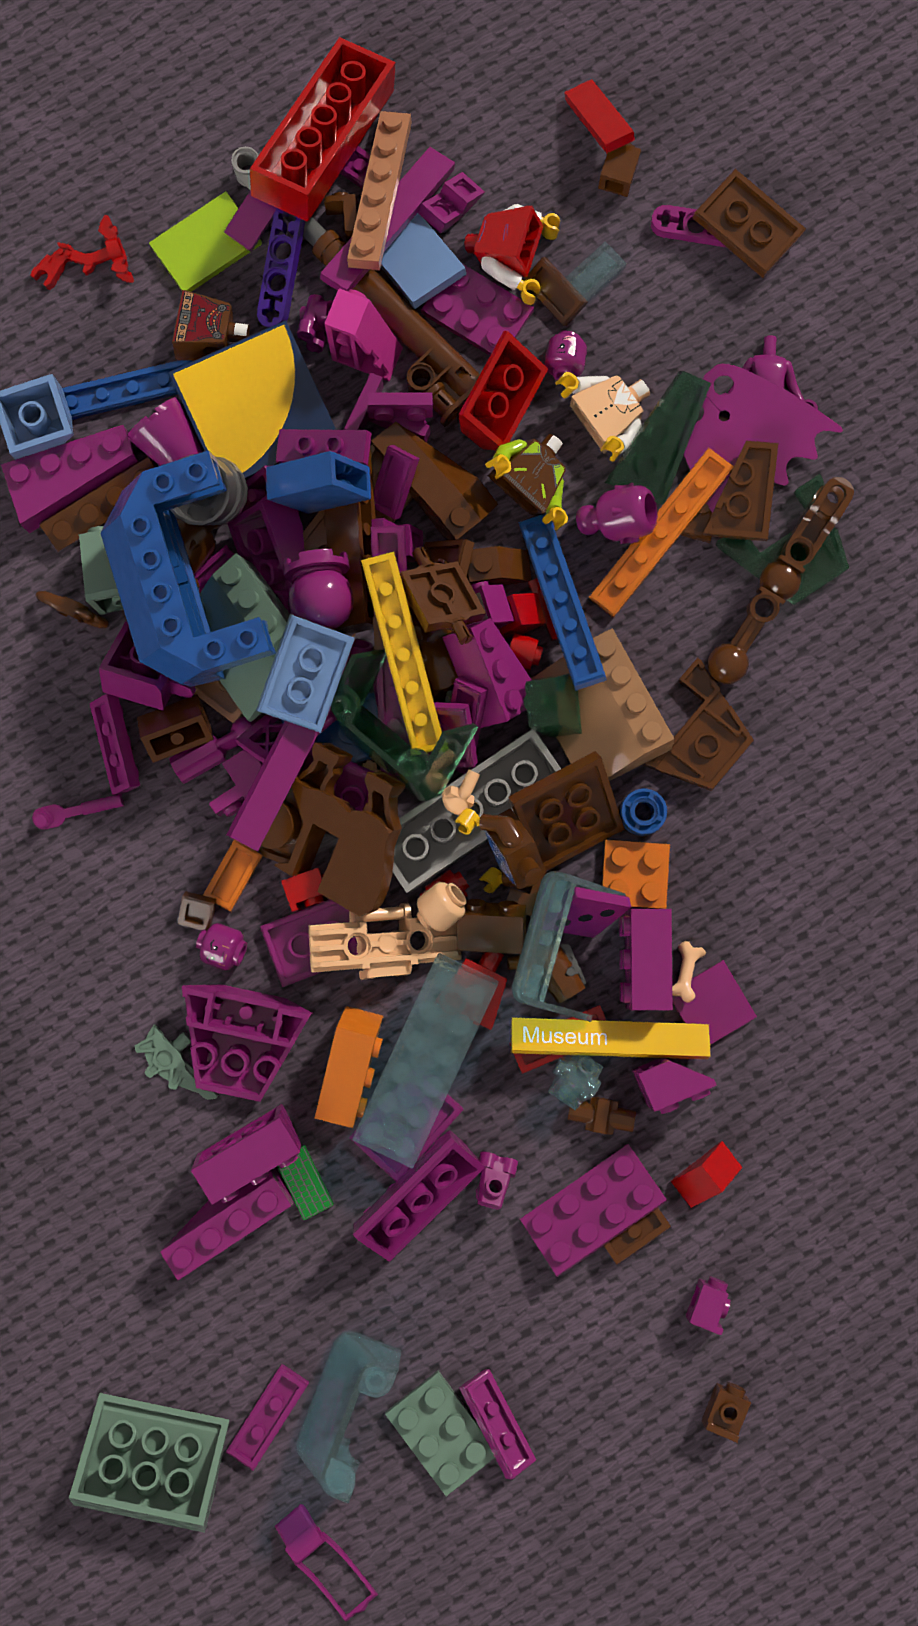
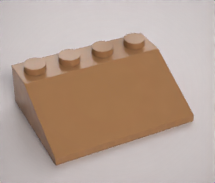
M613 628L593 638L607 681L575 691L564 656L531 678L535 685L540 686L537 688L539 692L543 693L541 695L544 699L539 703H547L544 681L546 676L551 729L570 764L596 751L602 758L609 781L672 750L674 744L672 733ZM541 709L549 724L548 710Z

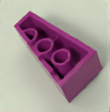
M120 425L1 464L19 523L29 534L38 529L39 523L139 462L134 445L127 436L128 431L125 426Z

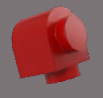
M514 632L510 648L525 671L530 673L532 665H539L543 647L538 646L539 639Z

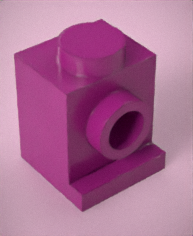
M709 1277L708 1282L699 1278L686 1313L689 1323L722 1335L723 1327L720 1325L719 1320L727 1316L730 1307V1299H727L729 1295L726 1291L728 1288L727 1283L714 1277Z

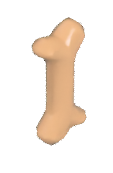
M684 941L678 946V950L682 955V964L678 981L672 986V996H680L684 1002L689 1003L695 999V993L691 988L695 962L705 956L706 951L702 947L694 948L689 942Z

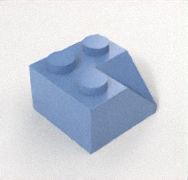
M53 374L0 391V425L9 452L15 460L62 445L73 436L72 416L63 389Z

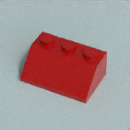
M503 331L459 413L461 432L480 448L487 450H497L500 445L510 442L548 371V368L508 331Z

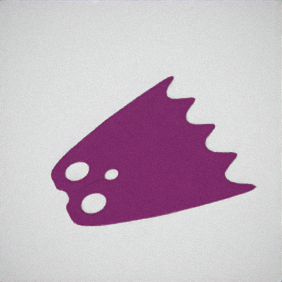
M730 364L714 366L704 375L703 382L698 389L685 392L672 406L673 425L690 470L708 448L734 466L746 441L779 443L774 483L784 486L788 484L786 466L789 460L795 457L811 460L817 459L815 437L818 433L822 431L843 432L840 425L794 394L752 372ZM720 376H729L734 382V389L728 395H719L714 390V382ZM696 402L702 405L704 415L701 420L690 422L684 417V408L689 403ZM723 410L728 411L730 414V418L727 421L719 419V413ZM729 476L707 502L712 514Z

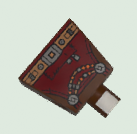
M182 290L172 340L175 359L197 360L229 346L230 342L236 343L249 337V325L233 323L232 305L228 302Z

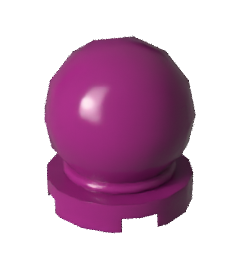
M314 549L300 552L299 560L291 562V559H284L282 563L284 577L286 580L293 582L288 591V606L291 614L332 630L342 625L349 618L354 604V594L350 583L343 576L350 569L347 553L343 551L340 553V556H334L332 549Z

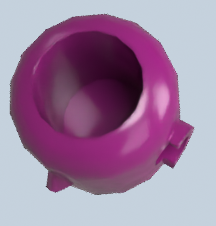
M634 483L614 485V490L604 492L599 497L596 507L585 505L578 509L576 523L581 533L593 535L600 530L607 539L620 541V544L639 542V537L653 532L658 519L657 505L652 492L645 486H634Z

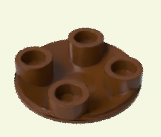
M448 629L424 632L423 640H418L431 690L449 691L454 687L455 679L458 678L442 638L453 632Z

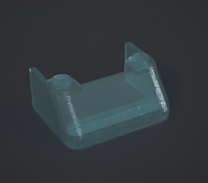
M552 871L543 877L539 886L515 973L512 993L514 998L520 1003L591 1022L593 1015L544 1002L575 887L621 896L626 894L566 873Z

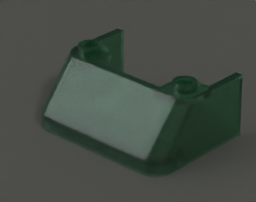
M385 650L352 654L340 678L331 703L332 713L344 734L388 774L406 784L405 788L417 799L429 801L438 798L447 786L478 726L472 723L443 731L430 755L420 748L411 749L410 745L363 706L387 657Z

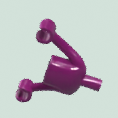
M772 335L765 336L763 355L750 357L742 368L784 388L785 380L790 393L818 410L817 404L813 400H804L796 382L791 362L784 357L776 356L777 337ZM734 384L728 393H723L721 395L725 396L730 394L734 389Z

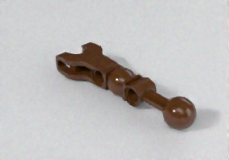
M834 477L816 491L783 546L781 554L762 570L760 587L756 590L758 595L748 602V615L729 644H722L710 653L708 670L717 682L734 684L746 675L749 668L747 651L764 624L773 620L778 615L779 606L784 605L786 600L792 598L798 592L801 585V574L806 570L803 566L814 558L851 502L854 488L847 479ZM828 493L835 497L836 504L830 502ZM798 544L805 549L806 556L803 561H796L791 557L790 549L792 545ZM758 600H765L770 604L771 612L767 617H760L756 614L755 604Z

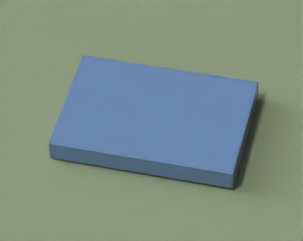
M418 213L384 252L381 263L383 271L414 309L466 275V269Z
M290 614L256 710L321 733L355 638Z

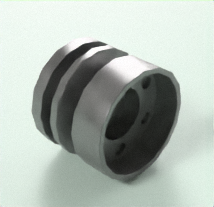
M216 457L227 492L170 510L176 518L192 525H221L231 522L242 512L247 501L248 487L244 474L233 462L223 457Z

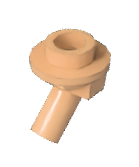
M468 769L460 788L452 785L443 790L442 801L448 811L460 815L464 809L471 808L474 805V796L471 794L480 774Z

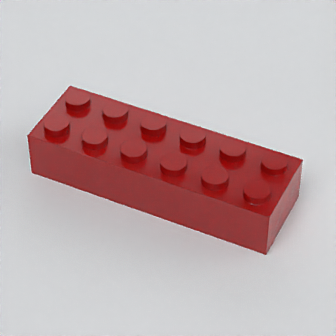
M339 37L250 167L251 196L308 222L393 93L396 62Z

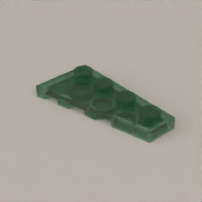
M679 371L604 483L612 486L628 485L630 483H634V486H645L652 492L656 503L663 505L666 502L711 383L685 371Z

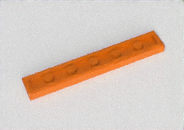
M708 448L658 510L657 524L653 532L639 537V542L632 543L592 592L589 599L614 618L730 475L734 466Z

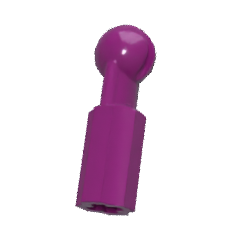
M245 716L239 717L233 723L230 733L221 738L213 736L214 740L169 758L170 764L180 781L185 784L226 761V752L238 746L236 738L258 720L254 719L252 722H249ZM260 734L256 739H254L253 742L258 743L262 737V734Z

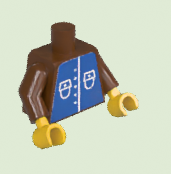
M466 808L455 820L456 823L461 824L458 827L459 832L465 835H469L475 826H479L481 830L485 831L500 870L494 867L489 868L479 879L489 883L484 887L485 892L493 893L501 883L505 887L515 886L517 889L530 887L538 884L546 875L544 864L533 838L511 808L498 815L482 814L481 817L472 809Z

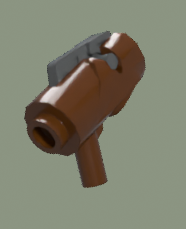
M542 929L528 937L526 940L529 945L524 947L528 955L507 957L508 970L530 968L534 973H539L544 980L541 984L554 997L557 1004L564 1002L586 988V980L571 946L559 944L552 931L546 934Z

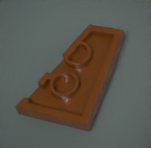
M745 442L703 532V536L767 542L779 443Z

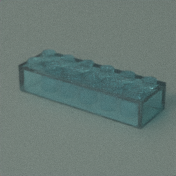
M440 953L436 956L353 1136V1141L407 1167L414 1168L499 983L498 980Z

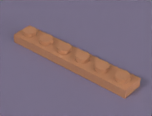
M380 111L347 256L348 267L380 270L412 124L411 114Z

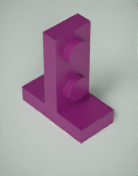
M371 372L344 430H364L368 421L386 429L396 421L427 443L430 437V425H427L426 420L410 421L407 418H394L391 421H378L375 418H369L367 393H382L384 388L383 378Z

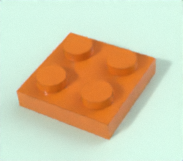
M605 840L601 892L629 897L631 907L666 909L670 844Z

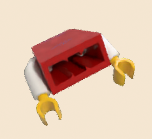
M514 204L503 211L487 214L484 217L480 232L466 235L464 241L465 250L467 253H474L482 269L512 290L516 288L521 290L522 301L532 305L535 303L536 298L527 291L532 290L539 294L540 284L535 279L523 281L522 277H528L541 233L543 237L549 240L557 238L559 232L557 227H559L560 218L555 213L547 214L544 218L540 212L534 210L533 206Z

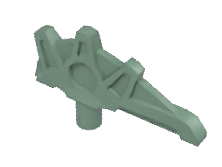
M154 1024L146 1039L135 1045L137 1053H145L149 1064L144 1072L147 1077L151 1078L158 1074L169 1081L168 1087L170 1089L176 1090L180 1086L199 1093L207 1100L218 1097L216 1092L196 1088L193 1068L185 1060L181 1052L191 1043V1038L186 1032L181 1033L172 1042L164 1037V1033Z

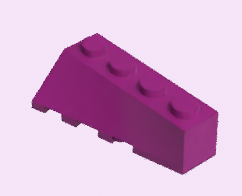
M275 1168L268 1171L269 1176L262 1182L254 1186L248 1183L239 1189L240 1193L226 1203H222L220 1200L211 1205L208 1200L160 1251L177 1280H180L292 1206L294 1200Z

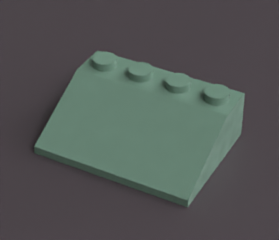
M235 554L211 575L200 593L211 632L260 617L261 621H267L271 641L277 652L290 613L254 564ZM276 654L223 670L226 679L219 680L249 722H252L261 714L256 709Z
M99 1393L69 1499L74 1506L205 1533L230 1420Z

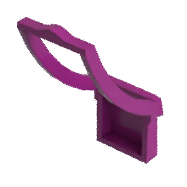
M303 1504L297 1506L275 1525L276 1530L286 1545L285 1551L291 1557L294 1564L318 1586L344 1621H348L356 1613L363 1612L368 1603L378 1595L342 1548L316 1526ZM324 1542H327L348 1563L371 1592V1595L347 1615L314 1573L302 1563L305 1558Z

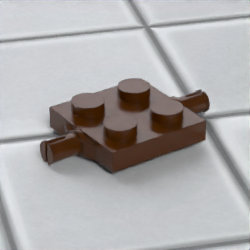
M420 547L416 548L412 555L419 567L401 571L400 576L406 598L424 632L445 628L452 629L461 645L469 643L473 636L465 624L482 621L486 612L458 561L445 564L432 562L424 547H421V549Z

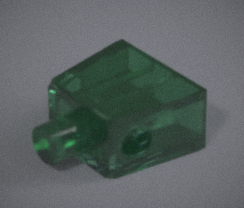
M570 673L545 676L526 681L524 706L527 709L530 729L549 737L582 734L578 690L575 691Z

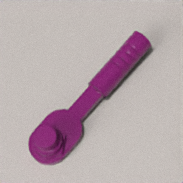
M121 794L83 802L81 805L63 808L57 804L47 805L36 809L32 820L39 829L54 828L63 824L68 817L81 814L88 815L124 806Z

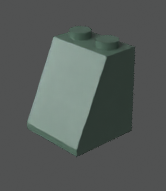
M104 526L92 527L88 529V533L79 534L86 602L100 615L124 610L100 534Z

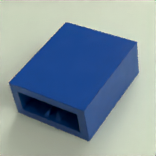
M332 451L266 467L267 500L307 514L371 499L370 467Z

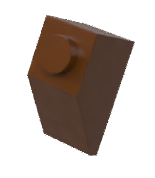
M500 546L473 549L467 572V579L472 586L483 581H488L489 585H511L531 581L528 550Z

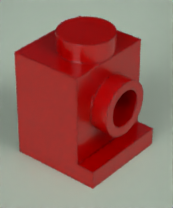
M315 868L281 881L292 912L301 911L299 906L301 903H304L305 907L308 908L324 902L323 895L317 892L324 876L320 868Z

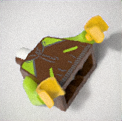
M547 434L542 443L536 439L527 441L517 439L500 445L493 459L485 464L487 468L494 467L488 474V477L529 514H542L546 511L542 522L548 524L553 521L555 525L554 530L560 529L568 521V516L562 509L564 485L562 477L566 468L555 457L563 446L561 440L552 434Z

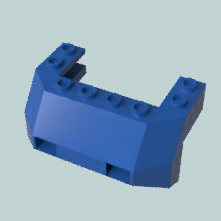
M209 450L140 473L121 492L100 533L139 662L189 687L226 679L223 670L276 654L268 631L267 621H261L260 617L211 632L177 518L170 510L227 492L218 467L217 458Z

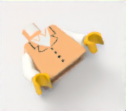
M566 372L555 382L556 385L561 384L565 386L566 389L561 393L563 398H567L571 393L574 394L571 398L570 407L597 443L600 451L603 453L607 451L612 452L610 461L614 462L619 454L635 444L642 427L640 420L643 409L639 402L650 396L649 388L643 380L640 379L627 387L619 376L611 378L607 376L576 377L573 373Z

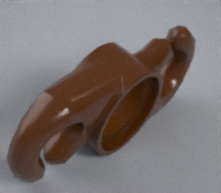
M38 591L35 595L39 601L56 609V612L65 617L69 615L77 619L79 623H86L102 629L108 628L110 625L107 619L93 613L87 606L65 596L61 597L47 591Z

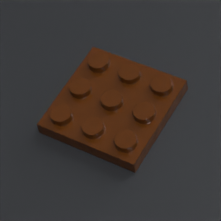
M596 751L508 797L515 815L533 838L546 871L624 830L602 758Z

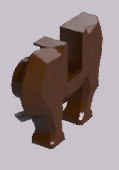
M314 743L312 747L313 762L299 776H296L258 851L266 858L279 862L274 865L275 867L290 876H295L310 871L326 831L339 838L317 892L357 916L368 915L380 908L389 890L393 874L394 849L402 830L398 817V796L402 793L406 784L385 772H367L364 781L369 792L368 803L365 804L362 811L356 810L348 801L336 797L334 793V786L343 773V767L350 763L353 755L331 743Z

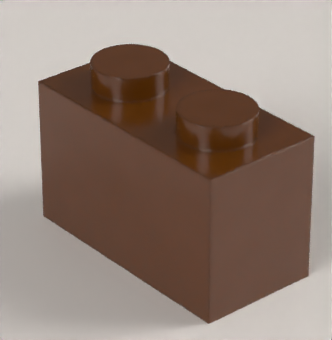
M198 694L192 696V698L189 697L165 706L163 711L157 709L137 717L140 739L153 763L214 740L209 718Z
M482 899L466 901L465 914L457 921V950L523 954L526 942V905L510 900L501 901L500 903H486Z

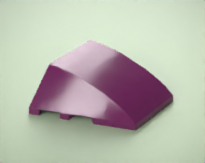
M222 984L183 985L182 994L185 997L186 1022L190 1031L192 1045L190 1050L196 1088L261 1102L312 1012L283 997Z

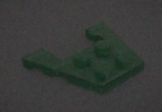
M820 474L794 491L795 496L804 509H806L816 491L824 485ZM835 527L829 533L814 558L803 566L806 570L801 574L800 588L792 598L787 600L791 604L796 605L849 569L838 529L836 530ZM791 533L762 552H759L752 540L721 538L716 542V546L760 579L762 570L781 554L783 546ZM794 544L791 546L790 555L796 561H803L806 551L801 545Z

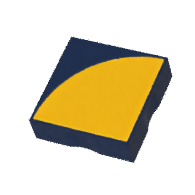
M286 320L169 372L204 451L209 450L215 457H223L236 464L244 474L246 481L263 466L279 464L276 462L279 429L336 430Z

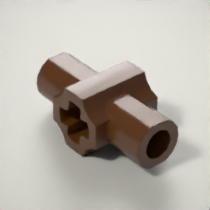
M591 1096L590 1102L571 1098L568 1120L586 1123L585 1130L613 1135L614 1129L633 1132L636 1111L619 1108V1101Z

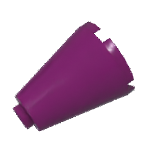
M176 397L156 407L154 414L149 418L147 416L142 418L127 435L131 443L160 466L192 454L205 452L182 403Z

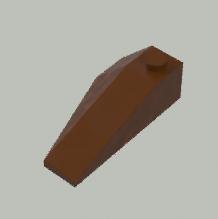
M395 421L371 440V444L383 459L387 447L390 445H395L420 458L409 493L445 540H458L498 505L477 477Z

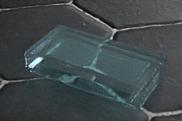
M604 242L565 278L587 301H590L626 268L627 263Z

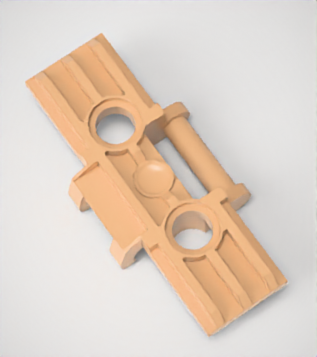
M401 903L399 907L379 908L375 912L364 916H357L350 911V922L308 925L312 973L363 969V971H359V977L365 980L383 976H407L411 974L412 965L462 960L461 951L457 950V922L445 931H437L432 927L426 928L421 924L418 917L412 918L409 903ZM399 920V930L389 933H367L366 922ZM416 931L422 932L425 937L424 946L419 950H415L410 944V938ZM353 936L357 940V955H352L348 950V941Z

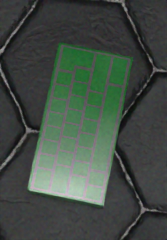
M303 1145L301 1146L300 1153L297 1154L298 1159L285 1168H280L279 1165L277 1167L303 1220H306L333 1206L334 1203L306 1146Z

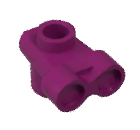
M315 294L310 295L306 306L300 308L297 337L306 342V348L309 351L320 353L323 351L325 342L324 323L333 301H325L321 295Z
M480 1152L479 1161L485 1168L481 1171L480 1184L476 1188L477 1204L499 1210L502 1208L510 1178L516 1176L518 1161L508 1157H499L490 1152ZM489 1184H493L497 1188L498 1193L492 1192Z

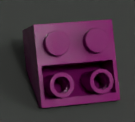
M658 1058L632 1069L646 1105L654 1112L660 1111L661 1114L679 1108L678 1102L686 1098H691L692 1101L704 1098L711 1094L710 1088L717 1086L713 1078L666 1058Z

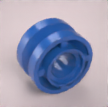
M638 789L631 792L622 801L619 814L624 828L629 833L637 836H646L654 833L664 824L667 817V806L662 796L654 790ZM644 804L650 809L651 816L649 820L642 821L636 817V805Z

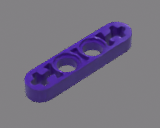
M276 208L273 216L257 308L258 320L266 328L285 320L286 322L288 321L305 220L296 217L295 221H290L288 227L283 218L289 217L290 214ZM287 228H288V232H289L291 235H294V237L291 238V237H289V236H287V235H280V232H282V233H284V234H287ZM282 243H289L291 245V254L286 259H278L276 255V250ZM276 275H284L286 279L285 287L280 291H273L271 288V281ZM269 296L283 299L282 302L275 301V310L279 312V317H274L272 322L266 317L267 312H272L274 308V302L269 299Z

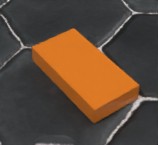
M234 840L203 896L217 899V905L232 912L263 855Z

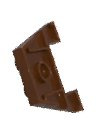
M697 657L680 677L679 683L702 700V705L674 736L672 750L642 765L713 791L751 746L754 739L732 706L728 704L720 692L721 689L715 680L711 678L703 662Z

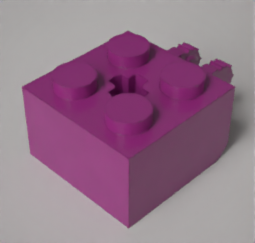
M127 621L124 622L99 667L102 692L162 711L172 694L192 698L197 690L195 686L182 685L139 662Z

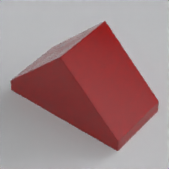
M721 1141L674 1177L671 1183L690 1208L722 1193L743 1167L724 1142Z

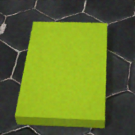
M226 191L149 242L150 247L181 291L192 292L250 253L249 250L224 233V230L238 210V207ZM261 239L258 241L254 249L262 245Z

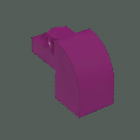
M244 749L222 763L235 786L209 802V805L218 816L225 814L226 817H230L239 811L241 803L246 798L263 765L261 761Z

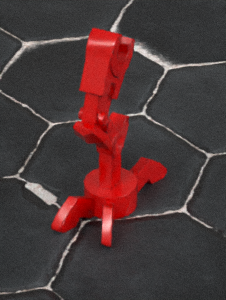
M108 215L103 216L98 229L106 240L105 248L85 254L73 250L69 244L58 242L59 249L52 255L47 254L33 268L30 275L37 281L41 275L48 274L43 285L48 290H51L55 287L67 262L71 261L84 265L82 271L87 276L94 271L96 265L111 259L113 262L111 270L116 272L117 278L128 283L134 282L132 273L128 271L129 265L120 238L117 237L119 234L116 226H113Z

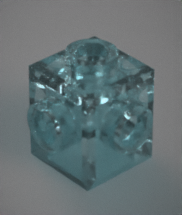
M570 1055L568 1058L562 1056L552 1071L556 1077L548 1092L576 1110L588 1097L592 1098L598 1091L602 1083L598 1080L603 1066L586 1055Z

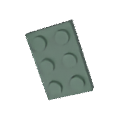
M439 1370L385 1411L387 1418L445 1496H448L495 1458L475 1418Z

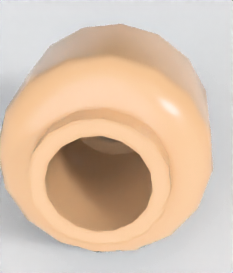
M438 882L417 899L419 910L417 917L424 927L445 931L464 916L465 904L467 903L466 898L455 884Z

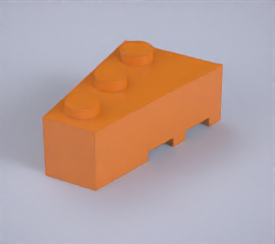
M349 1006L345 1007L336 1027L315 1119L353 1128L357 1117H364L368 1099L362 1096L365 1087L371 1088L375 1069L370 1068L372 1058H378L383 1039L378 1038L383 1015Z

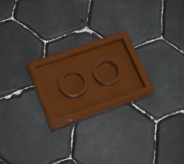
M736 168L693 215V219L762 278L772 270L806 231L803 225Z

